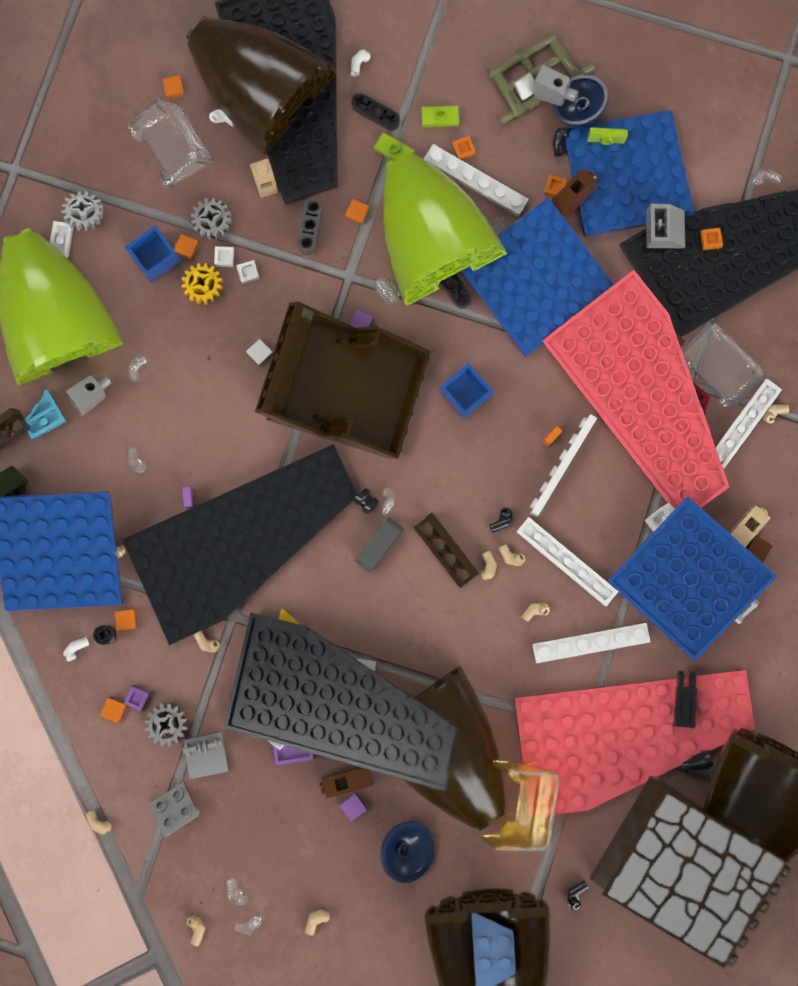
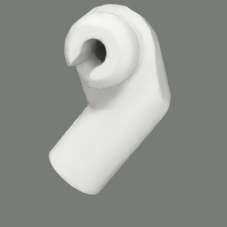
M359 50L351 59L350 74L352 76H358L360 64L363 61H369V52Z
M215 110L209 115V119L214 123L227 122L231 127L235 126L221 110Z
M80 638L68 645L63 653L68 662L76 659L75 652L89 646L87 638Z

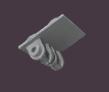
M222 732L183 740L184 747H182L183 754L186 755L190 779L229 772Z
M183 782L150 803L164 837H167L195 819L200 813L199 808L194 806Z

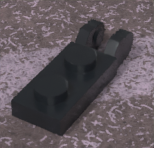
M678 671L673 726L695 728L696 672H690L689 687H683L684 673L683 671Z

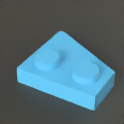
M48 389L43 392V397L38 404L34 405L31 414L25 419L31 428L27 432L32 440H36L67 422Z

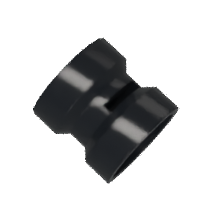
M367 488L362 490L353 499L356 505L362 506V511L366 515L380 502L376 497L372 498Z
M101 625L94 630L93 638L100 645H109L116 640L117 632L112 626Z

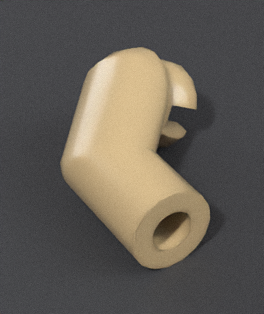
M771 405L763 415V420L767 423H773L778 414L789 413V405Z
M507 544L498 548L507 564L521 566L525 562V556L523 554L511 553Z
M487 551L482 554L486 566L480 573L484 580L493 578L497 568V563L491 552Z
M202 631L193 635L202 651L214 653L219 650L220 643L217 640L206 639Z
M324 909L311 913L305 933L314 935L316 926L323 921L327 922L330 918V913L326 910L324 911Z
M192 915L187 919V926H190L194 932L190 943L200 946L205 926L199 916Z

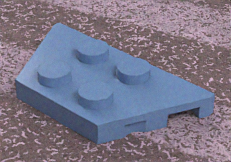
M472 913L476 986H495L516 974L513 929L502 926L496 921L487 919L478 913Z

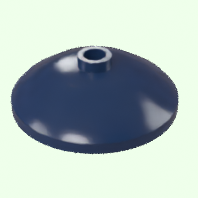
M579 75L570 79V88L579 91L575 102L565 99L562 106L553 104L555 115L562 123L575 127L584 126L592 123L603 114L608 104L609 94L606 85L599 78L592 75Z
M405 821L397 824L387 833L381 846L380 860L383 870L391 879L400 883H409L424 875L432 862L434 854V843L430 832L426 827L417 822Z

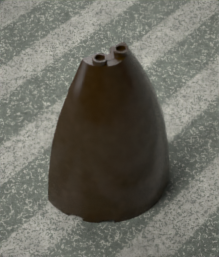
M202 16L196 27L189 30L186 35L189 51L207 90L221 111L265 155L290 128L288 119L307 97L314 100L337 74L336 69L331 64L310 50L278 33L256 25Z
M458 666L414 697L459 727L446 789L440 790L409 780H403L440 810L473 829L478 828L481 831L489 825L488 822L493 818L497 820L505 814L506 804L499 752L490 723L461 666Z
M734 728L715 768L706 794L704 809L716 818L731 820L770 848L791 860L798 853V752L761 733L755 736L749 729L740 728V730Z
M480 889L462 892V896L458 898L453 896L446 897L440 900V905L437 907L432 905L426 911L425 925L428 942L440 986H476L472 913H478L487 919L496 921L502 926L513 929L516 974L495 986H546L550 949L549 906L545 900H537L534 894L525 891L515 894L513 889Z

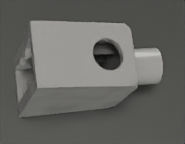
M542 65L534 81L535 98L538 100L562 106L565 99L575 102L579 91L570 88L569 77L545 65Z
M90 375L68 389L66 394L70 403L81 416H84L106 397L104 389L112 383L106 375H103L98 380H95Z

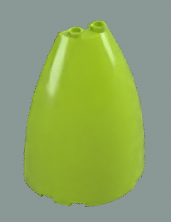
M407 151L402 157L386 163L387 169L383 193L385 241L393 273L406 306L439 290L437 283L469 266L475 271L507 254L493 227L475 202L456 182L420 156L413 154L412 151Z
M31 228L22 230L21 234L16 236L9 235L4 237L0 258V326L7 357L18 386L54 372V367L84 355L90 358L124 344L112 317L93 286L61 251L38 232H32Z

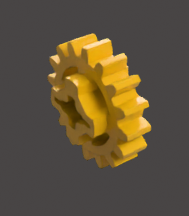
M197 263V268L191 265L192 271H185L187 277H182V281L186 283L181 285L183 290H185L184 294L186 297L189 296L191 302L196 299L197 304L204 301L206 305L209 299L214 302L213 297L220 296L218 290H223V287L219 285L223 283L222 278H219V271L215 272L214 266L209 269L207 263L204 264V267ZM203 281V283H205V285H204V286H201V285H200V282Z

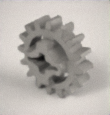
M79 191L78 196L71 194V199L65 198L66 204H62L63 210L61 212L65 223H69L70 228L76 226L77 231H80L81 228L87 231L88 227L95 229V223L100 225V219H103V205H101L100 199L96 200L94 194L89 197L88 192L81 195Z
M205 198L204 204L199 201V207H193L195 213L190 215L194 219L191 221V224L195 226L194 230L196 233L200 232L202 238L207 235V238L210 240L211 236L214 235L218 239V234L225 235L224 229L230 230L227 224H232V220L229 218L232 215L228 211V206L223 205L222 200L216 203L215 198H212L211 202H208L207 198Z
M164 703L160 704V709L154 707L153 711L155 713L149 712L147 715L150 717V720H145L144 722L149 724V727L145 728V731H150L148 739L154 737L153 743L156 744L161 741L160 745L162 747L165 746L166 742L168 746H172L173 740L176 743L180 742L179 736L185 737L182 731L188 729L184 725L188 719H183L182 717L185 712L179 713V706L173 709L172 703H169L167 708ZM161 712H170L166 717L159 715ZM176 717L179 721V726L176 725ZM169 720L168 725L170 728L164 730L165 724L163 722ZM154 723L157 726V732L155 731ZM166 733L174 734L173 737L164 738Z

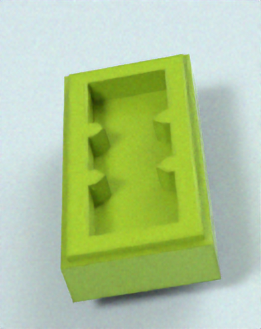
M458 106L422 107V127L459 126Z
M591 127L587 135V142H599L604 145L612 143L624 144L628 137V130Z
M382 133L374 146V151L390 160L402 157L407 151L415 153L414 149L385 133Z

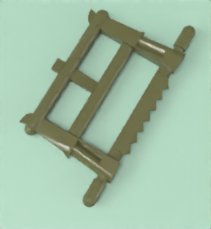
M550 31L543 40L528 49L518 48L515 50L516 56L498 67L492 66L488 68L490 71L488 77L494 79L501 96L505 97L512 111L500 117L499 123L503 125L512 120L513 117L517 119L526 110H532L534 105L538 106L540 102L544 103V101L538 100L534 96L521 104L513 92L516 89L513 84L515 81L508 84L501 74L505 70L522 61L528 71L525 75L531 74L534 78L538 75L542 65L551 68L560 63L568 75L567 77L571 79L575 76L590 73L596 68V65L590 63L579 71L570 60V55L557 41V35L551 34ZM549 45L555 57L534 69L528 57Z

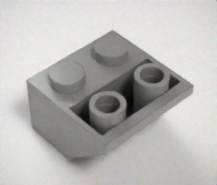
M650 204L646 211L647 248H685L684 210L671 204Z

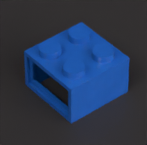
M156 225L125 246L128 253L151 283L181 262L177 253Z
M469 363L439 387V393L463 420L487 401L494 392Z

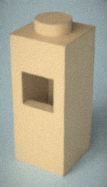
M265 159L250 164L260 198L278 193L269 160Z
M755 505L750 507L729 533L746 547L770 520V517L767 515L768 512L761 506Z

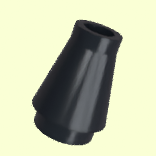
M703 750L683 762L686 772L710 769L709 767L714 766L709 751L703 752Z

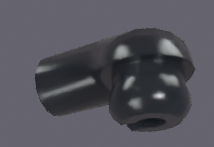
M558 128L555 131L553 139L555 157L563 155L561 138H567L566 128Z
M503 508L499 520L489 524L492 533L509 527L512 519V512L509 508Z
M585 880L571 887L568 892L567 903L573 910L581 907L580 895L589 889Z

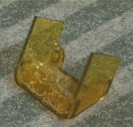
M493 761V766L509 774L510 779L514 782L521 783L515 820L505 821L500 828L499 836L482 835L481 840L496 851L545 850L551 838L559 786L558 775L551 770L521 762Z

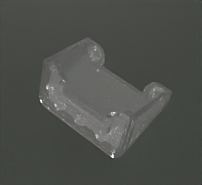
M158 96L128 125L132 131L131 135L133 138L148 145L163 169L159 173V179L164 186L173 187L209 166L214 161L212 154L182 107L172 100Z
M711 321L682 350L687 366L689 368L692 367L718 393L720 397L718 401L725 408L729 406L732 409L767 374L714 321Z

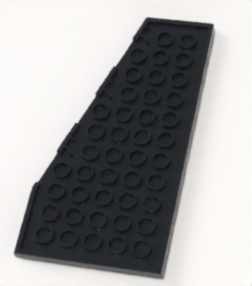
M220 0L214 2L219 19L256 25L278 33L310 50L336 69V17L330 0ZM336 75L314 100L307 97L288 119L290 128L267 153L285 205L338 187Z
M798 190L768 194L755 199L731 204L725 203L684 213L685 248H647L646 228L619 244L635 272L669 313L675 332L682 338L798 269ZM720 228L723 247L703 250L700 231Z
M334 444L122 539L169 645L224 621L353 501L357 494Z
M250 613L224 723L225 729L440 790L446 789L459 727L307 626Z

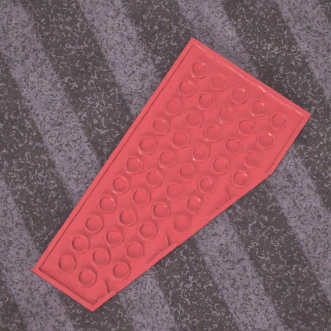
M635 270L627 274L542 340L665 501L670 503L672 507L676 508L688 496L702 508L730 487L670 315Z
M746 670L696 676L695 728L673 726L677 678L514 698L529 816L538 817L590 810L646 783L650 776L658 777L682 765L684 761L702 750L703 752L711 751L725 744L734 728L740 730V728L749 729L750 731L754 730L755 724ZM684 677L683 687H689V677Z

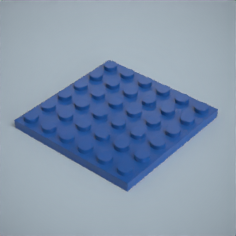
M672 110L567 128V138H564L572 179L584 168L587 172L591 170L598 177L596 182L600 185L578 207L584 237L646 226V211L650 204H671L684 210V217L695 215ZM591 127L628 130V137L624 144L612 143L604 145L599 142H587V135Z
M546 198L498 235L507 252L506 255L475 271L470 266L461 270V273L525 357L543 344L542 340L614 285L549 198Z
M110 491L0 496V579L5 611L110 606L123 603Z
M687 496L607 582L689 657L696 661L778 576Z

